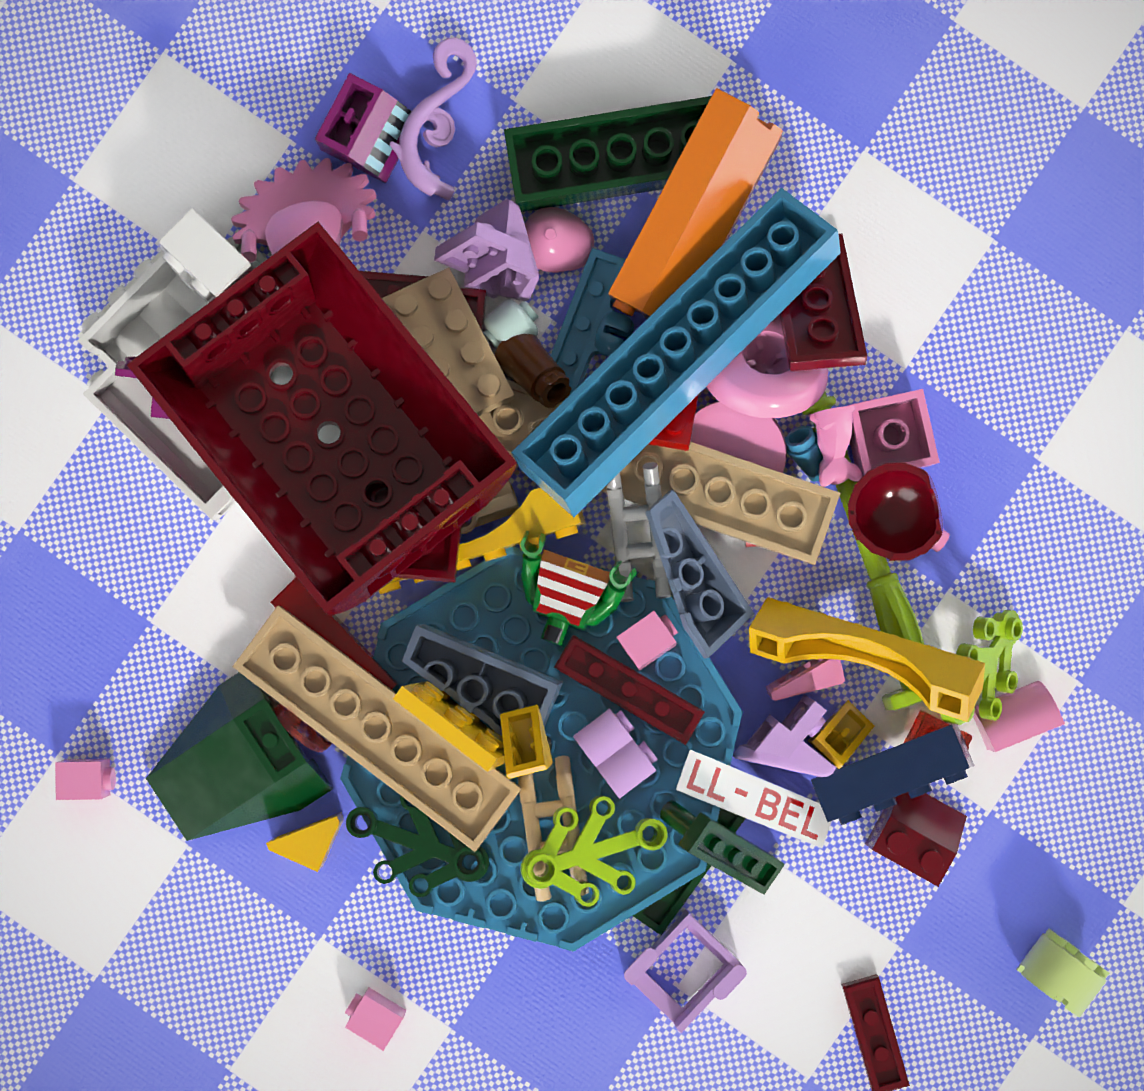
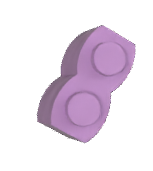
M609 708L573 737L620 799L657 771L652 764L658 759L644 741L637 745L629 733L635 728L620 710L614 714Z

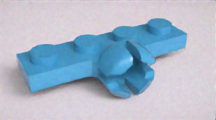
M594 248L591 249L550 355L569 378V385L572 388L570 394L583 383L591 359L595 355L602 354L609 357L625 341L617 336L627 339L634 331L633 321L629 316L615 312L612 309L614 299L608 295L626 259Z

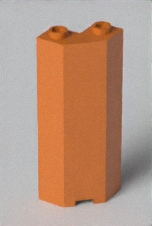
M718 88L715 89L608 293L609 297L615 300L612 305L614 308L629 316H633L636 311L647 320L729 239L782 138L783 130L774 123H766L758 119L757 117L760 112L751 105Z

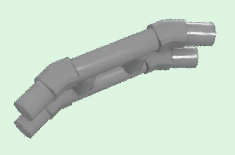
M648 462L643 465L647 505L624 507L620 472L607 484L615 565L618 561H622V564L619 566V572L621 575L628 577L632 571L630 559L653 557L656 598L664 599L671 597V588L651 528V542L628 544L626 522L648 520L645 512L662 498L658 464ZM632 581L626 586L627 589L621 602L634 600Z

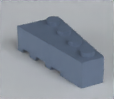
M426 624L416 625L402 659L403 663L439 690L451 696L468 712L475 714L500 736H502L500 714L533 705H538L545 728L563 684L560 680Z

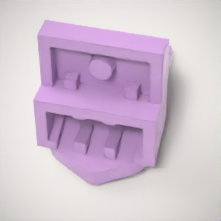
M509 199L502 201L479 215L473 225L438 245L435 249L434 261L465 273L464 287L486 290L487 296L493 299L502 296L507 299L528 301L539 280L537 265L520 207L516 202Z
M803 695L782 723L769 714L748 740L747 744L740 745L733 753V757L739 760L814 775L816 777H827L836 770V767L803 741L807 735L812 738L822 728L826 721L822 716L827 710L813 699Z

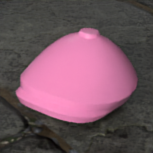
M545 207L532 213L525 223L537 269L558 273L580 269L586 264L591 249L594 248V236L592 230L579 217L565 209Z

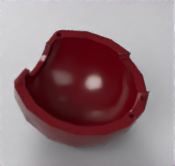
M885 463L867 471L854 485L848 502L849 525L856 540H859L871 553L887 558L889 561H907L927 553L941 538L943 533L941 507L934 482L930 474L924 469L908 463Z

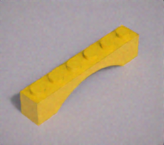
M541 488L531 490L522 505L506 522L482 537L460 544L457 571L471 567L470 560L480 556H484L485 562L506 556L505 549L516 545L520 546L526 531H529V542L534 545L539 544L541 533L545 534V536L555 533L556 539L577 534V526L586 524L583 512L581 510L573 517ZM395 577L379 590L380 595L401 589L400 582L408 578ZM414 579L415 584L427 581Z
M767 597L749 626L750 653L783 664L811 659H835L868 665L888 673L904 683L921 698L929 710L966 722L983 689L985 663L937 649L930 645L904 639L894 634L868 628L858 623H852L821 612L802 608L789 602Z

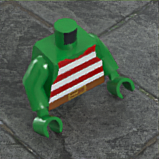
M526 531L520 543L521 549L524 552L521 579L526 601L533 606L534 613L547 617L541 639L562 646L569 626L585 631L587 626H597L617 610L627 589L626 586L630 584L637 574L635 568H633L628 577H625L619 572V566L622 564V561H618L611 571L608 572L545 549L541 555L546 542L545 534L541 533L539 544L534 545L529 542V531Z

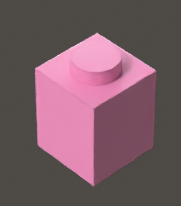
M653 611L618 635L617 640L640 671L677 645L673 636L678 631L666 614L659 618L656 612Z
M110 758L65 759L55 762L56 800H100L111 796L110 790H114L116 784V772L114 767H110Z
M368 987L363 997L356 993L346 1009L345 1014L350 1016L345 1028L384 1051L404 1019L407 1010Z

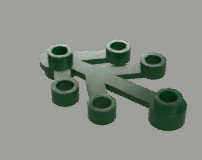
M402 796L400 797L401 805L409 811L419 835L378 820L377 814L368 807H357L347 815L346 828L352 836L366 838L373 834L413 849V851L394 860L378 862L374 867L373 875L379 883H391L398 874L432 858L449 863L429 875L420 873L411 878L409 889L416 897L427 896L432 892L433 888L456 877L466 882L477 881L486 874L489 868V856L482 846L474 852L451 833L449 835L455 848L440 843L429 817L417 807L409 806L406 799ZM361 815H366L370 819V825L365 830L359 828L357 824L358 818ZM467 855H473L477 859V866L472 870L464 866V858ZM384 864L389 865L392 869V875L389 879H383L379 874L380 867ZM418 878H424L428 883V888L424 893H420L415 889V881Z

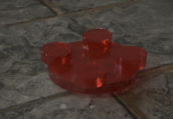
M279 703L274 708L282 726L307 748L323 753L332 745L328 739Z

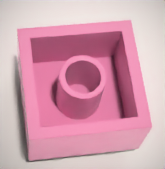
M923 389L851 404L856 409L853 412L850 446L854 464L860 468L863 476L867 471L885 463H908L919 468L940 463Z

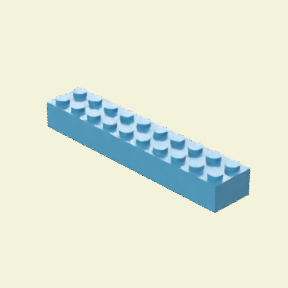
M781 187L511 452L521 471L571 516L575 517L841 253L838 230Z

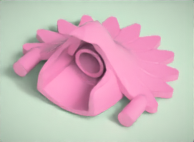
M325 158L313 170L306 160H300L293 174L282 167H278L274 171V182L255 181L254 187L258 195L241 197L238 202L241 208L246 211L231 218L235 227L242 228L232 237L236 244H241V255L249 263L254 262L257 258V243L268 246L273 255L318 221L339 247L341 239L351 226L354 240L359 242L366 240L368 237L367 220L373 219L376 216L374 208L366 205L377 198L374 189H363L369 183L367 175L359 174L352 176L353 167L351 163H346L333 170L331 160Z

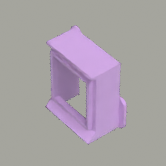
M686 909L650 948H646L624 972L625 980L631 986L635 985L673 1022L675 1028L681 1034L714 998L718 1000L727 998L747 975V970L742 963ZM687 928L723 965L685 1006L681 1007L646 971Z

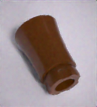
M520 334L506 341H501L494 356L503 373L520 385L535 401L540 402L544 407L554 408L570 395L572 388L569 385V378L545 350L536 335Z

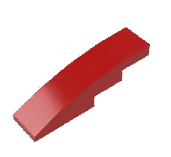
M297 577L270 602L275 608L278 605L282 606L390 689H393L398 684L374 660L373 655L350 633L349 628L336 615H327Z

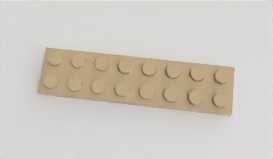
M278 605L232 666L474 852L479 849L522 790L519 785L508 779L498 769L494 768L488 772L393 700L396 692L282 606Z

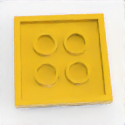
M425 681L401 686L393 697V700L487 772L505 763L502 736L491 730L475 714L468 712L458 705L447 693L439 690L430 682Z

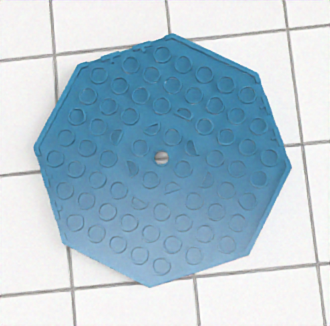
M509 547L505 549L506 556L481 562L456 577V583L448 582L382 622L377 635L378 641L373 656L374 660L398 683L392 689L396 693L401 686L427 681L402 662L416 625L426 624L562 681L563 684L544 728L546 736L551 739L552 749L550 752L553 764L546 770L533 773L537 803L560 800L556 780L555 758L558 756H569L580 833L591 814L589 810L590 801L594 797L602 795L612 799L615 811L604 822L594 843L635 829L636 824L644 818H653L661 821L666 826L668 832L667 841L658 850H647L641 846H636L598 859L616 870L628 871L635 877V888L629 894L622 895L615 892L609 883L586 871L587 881L594 884L599 890V899L596 904L590 907L583 906L575 900L573 895L553 884L549 886L551 898L540 902L536 900L534 887L528 885L521 875V863L528 853L520 794H518L481 845L489 856V868L481 879L466 882L456 877L433 888L432 892L427 896H414L409 889V882L413 876L420 873L429 875L449 864L437 858H432L398 874L397 879L418 912L452 919L460 923L487 928L574 952L706 871V862L688 853L678 845L683 836L661 820L660 811L667 802L674 800L696 817L701 812L715 821L718 820L720 807L677 791L676 787L689 750L726 765H731L743 711L711 659L703 658L687 634L672 596L664 599L656 598L654 580L634 577L632 580L633 601L620 602L614 613L597 626H587L585 631L569 626L562 646L541 639L547 617L534 613L533 606L526 601L521 579L524 552L520 548ZM597 567V568H599V569H602V570H605V571H608V572L611 571V570H608V569H604V568ZM653 611L656 612L659 618L666 614L678 631L673 636L677 645L639 671L617 640V636ZM575 635L705 711L687 744L684 745L555 669L554 666L571 637ZM450 696V698L459 705V703ZM609 708L614 714L620 710L635 728L629 733L637 745L644 741L658 759L652 764L657 771L620 799L573 737ZM480 719L483 724L490 728L488 724ZM347 756L340 780L355 806L368 807L377 814L378 820L419 835L409 811L401 805V795L350 756ZM505 763L496 767V769L506 775ZM518 777L511 778L518 785ZM406 800L409 806L414 807L413 804ZM605 800L600 801L596 806V811L599 815L604 814L608 809ZM361 815L366 825L369 827V817L366 815ZM561 815V816H560V823H561V825L563 826V820H562V815ZM553 816L539 818L542 842L547 840L554 826ZM429 817L440 843L455 848L449 832ZM648 826L643 830V838L650 840L654 835V830L651 826ZM373 835L386 860L391 861L413 851V849ZM467 855L464 858V866L470 870L474 869L477 866L476 857ZM569 868L562 870L563 873L571 877ZM626 875L620 876L617 880L618 888L624 889L628 885V877ZM418 878L415 881V889L420 893H424L428 888V883L424 878ZM590 887L589 893L581 896L583 901H587L592 897V889Z

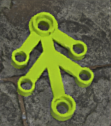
M1007 609L1003 612H997L992 618L979 616L975 619L973 635L976 639L993 640L989 647H978L973 644L961 643L956 651L957 655L970 657L985 663L982 699L979 704V715L983 719L996 721L1001 715L1002 702L999 698H994L995 688L997 691L1013 693L1017 688V673L1010 671L1013 645L1022 636L1023 623L1014 610ZM998 658H999V669H998V673H997V665H998ZM975 706L967 722L973 718ZM940 713L942 720L946 723L962 725L966 722Z
M599 795L590 801L589 810L591 814L572 850L558 854L568 831L575 829L579 821L575 810L569 807H560L554 812V826L542 849L532 850L523 858L521 863L522 878L528 885L537 889H544L553 884L573 895L579 904L590 907L596 904L599 899L598 888L587 881L578 882L562 872V870L578 866L609 883L615 892L622 895L629 894L635 888V877L628 871L616 870L598 859L636 846H641L647 850L660 849L666 843L668 837L666 826L661 821L653 818H644L636 824L634 830L594 843L604 822L615 811L612 799ZM605 800L608 809L604 814L599 815L596 811V806L600 801ZM564 812H569L572 816V820L567 826H562L560 823V816ZM651 826L654 830V835L650 840H645L643 838V830ZM539 861H543L546 866L544 873L535 875L533 871L534 865ZM626 875L628 877V885L624 889H619L617 880L620 876ZM586 887H590L592 889V897L587 901H583L581 899V891Z

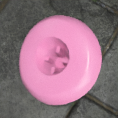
M779 314L706 387L719 402L736 412L758 418H782L807 410L822 397L828 383V368L799 371L789 370Z

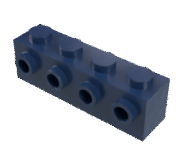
M951 724L836 769L827 777L813 778L811 782L827 822L839 819L840 824L844 825L862 818L859 810L873 805L875 812L896 805L897 802L894 797L908 792L912 799L933 791L930 783L944 778L946 785L967 778L966 769L975 765L958 725Z

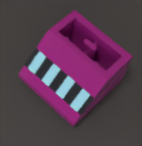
M349 73L319 129L315 141L321 151L345 163H351L352 167L387 183L399 160L391 148L390 142L393 141L399 144L403 125L411 110L383 89Z

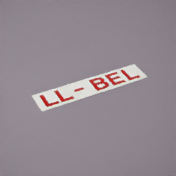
M689 750L676 787L677 791L823 849L832 821L827 822L820 803Z

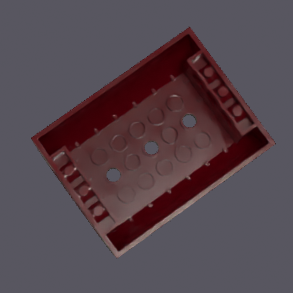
M319 221L126 364L327 615H336L352 609L378 592L486 507L504 487L517 466V462ZM278 367H288L293 371L291 380L284 385H278L271 380L273 371ZM326 425L337 426L340 429L338 440L330 444L322 442L318 436L321 428ZM375 483H381L388 488L387 498L379 503L371 502L366 497L367 489Z

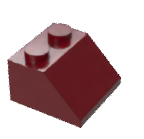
M908 792L894 797L897 804L882 811L865 845L939 887L957 855L967 816L927 793L912 799Z

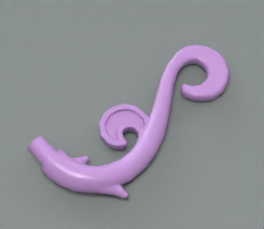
M457 37L446 38L439 42L434 48L432 58L440 76L449 78L452 73L448 70L447 59L451 55L458 56L464 64L461 76L423 99L411 111L405 121L399 137V144L393 141L390 142V146L400 160L407 179L421 192L429 196L435 194L448 201L453 196L455 188L440 181V176L431 172L429 161L425 160L424 164L422 163L418 154L417 142L419 131L426 121L432 122L434 126L433 131L426 129L422 133L424 140L429 145L435 148L446 146L453 139L455 133L454 120L449 113L438 107L459 92L470 81L477 66L476 55L472 47Z

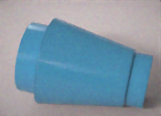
M810 426L797 427L790 431L785 438L787 454L808 476L809 480L813 482L819 481L818 470L819 464L823 460V455L818 447L817 433Z

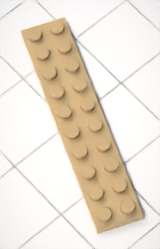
M507 379L515 395V400L479 417L514 458L511 452L561 403L557 404L554 408L544 407L540 402L535 401L520 385ZM690 442L689 451L648 444L620 471L623 495L626 501L638 505H647L643 465L648 462H655L658 464L662 497L667 492L674 490L696 525L814 566L816 565L841 494L840 492ZM607 485L600 492L607 494Z

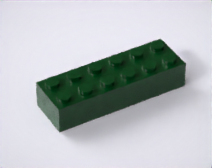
M712 96L504 129L516 204L520 207L521 212L545 207H557L662 190Z

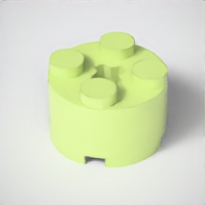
M1049 928L1045 934L1042 933L1016 968L1022 976L1053 1000L1059 1003L1062 1002L1066 1005L1065 1009L1079 1018L1106 984V978L1110 974Z

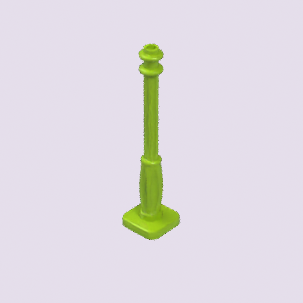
M824 391L822 397L813 406L803 411L802 414L809 415L831 409L836 404V398L834 396L827 397ZM814 424L812 429L817 433L816 425ZM846 450L845 458L851 463L850 457ZM850 479L836 485L837 491L841 493L840 499L847 518L848 502L854 485L857 483ZM856 540L870 579L866 586L870 590L880 631L924 644L915 613L898 580V574L891 572L886 558L871 553L859 540ZM899 681L901 689L882 696L885 710H897L922 700L901 681Z

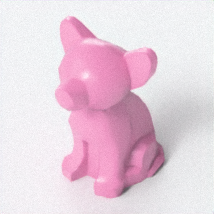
M854 405L831 408L809 414V420L813 421L816 425L817 443L823 455V460L820 462L818 470L819 483L822 487L830 484H841L847 479L858 482L863 477L860 468L845 458L852 435L853 412L856 409Z

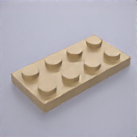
M449 267L382 298L478 416L515 400V395Z

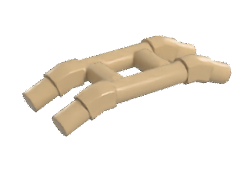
M558 756L555 758L556 780L560 800L537 803L533 773L518 777V785L522 788L519 794L528 853L535 849H542L545 841L542 842L539 818L552 817L554 812L560 807H569L577 812L569 756ZM569 812L562 814L563 826L569 825L572 820ZM579 823L575 829L568 831L558 854L572 850L580 835ZM543 861L537 862L533 867L535 875L543 874L546 869ZM578 866L569 868L573 879L578 882L587 881L584 869ZM550 887L544 889L534 888L537 901H547L551 898ZM589 887L581 891V896L589 893Z

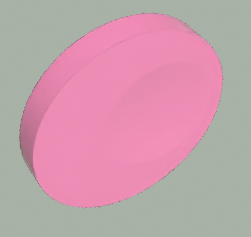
M719 401L708 404L695 414L690 442L781 473L784 472L787 460V446L783 431L775 418H758L741 414L726 407Z

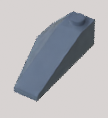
M671 490L645 513L683 627L703 658L706 659L717 651L755 613L675 491Z

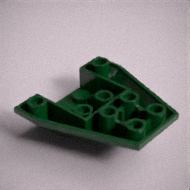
M240 672L216 688L146 777L147 782L186 841L300 811L333 790V787L313 758L308 760L269 701L270 695Z

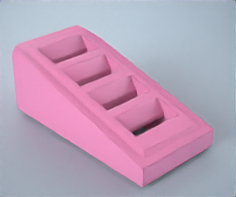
M812 659L767 685V694L772 700L777 701L843 684L845 677L841 660Z

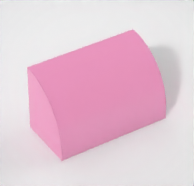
M1039 680L1018 688L1013 693H1006L996 697L1002 702V712L998 720L981 718L979 715V705L975 706L973 715L986 749L992 752H998L1065 724L1052 695Z

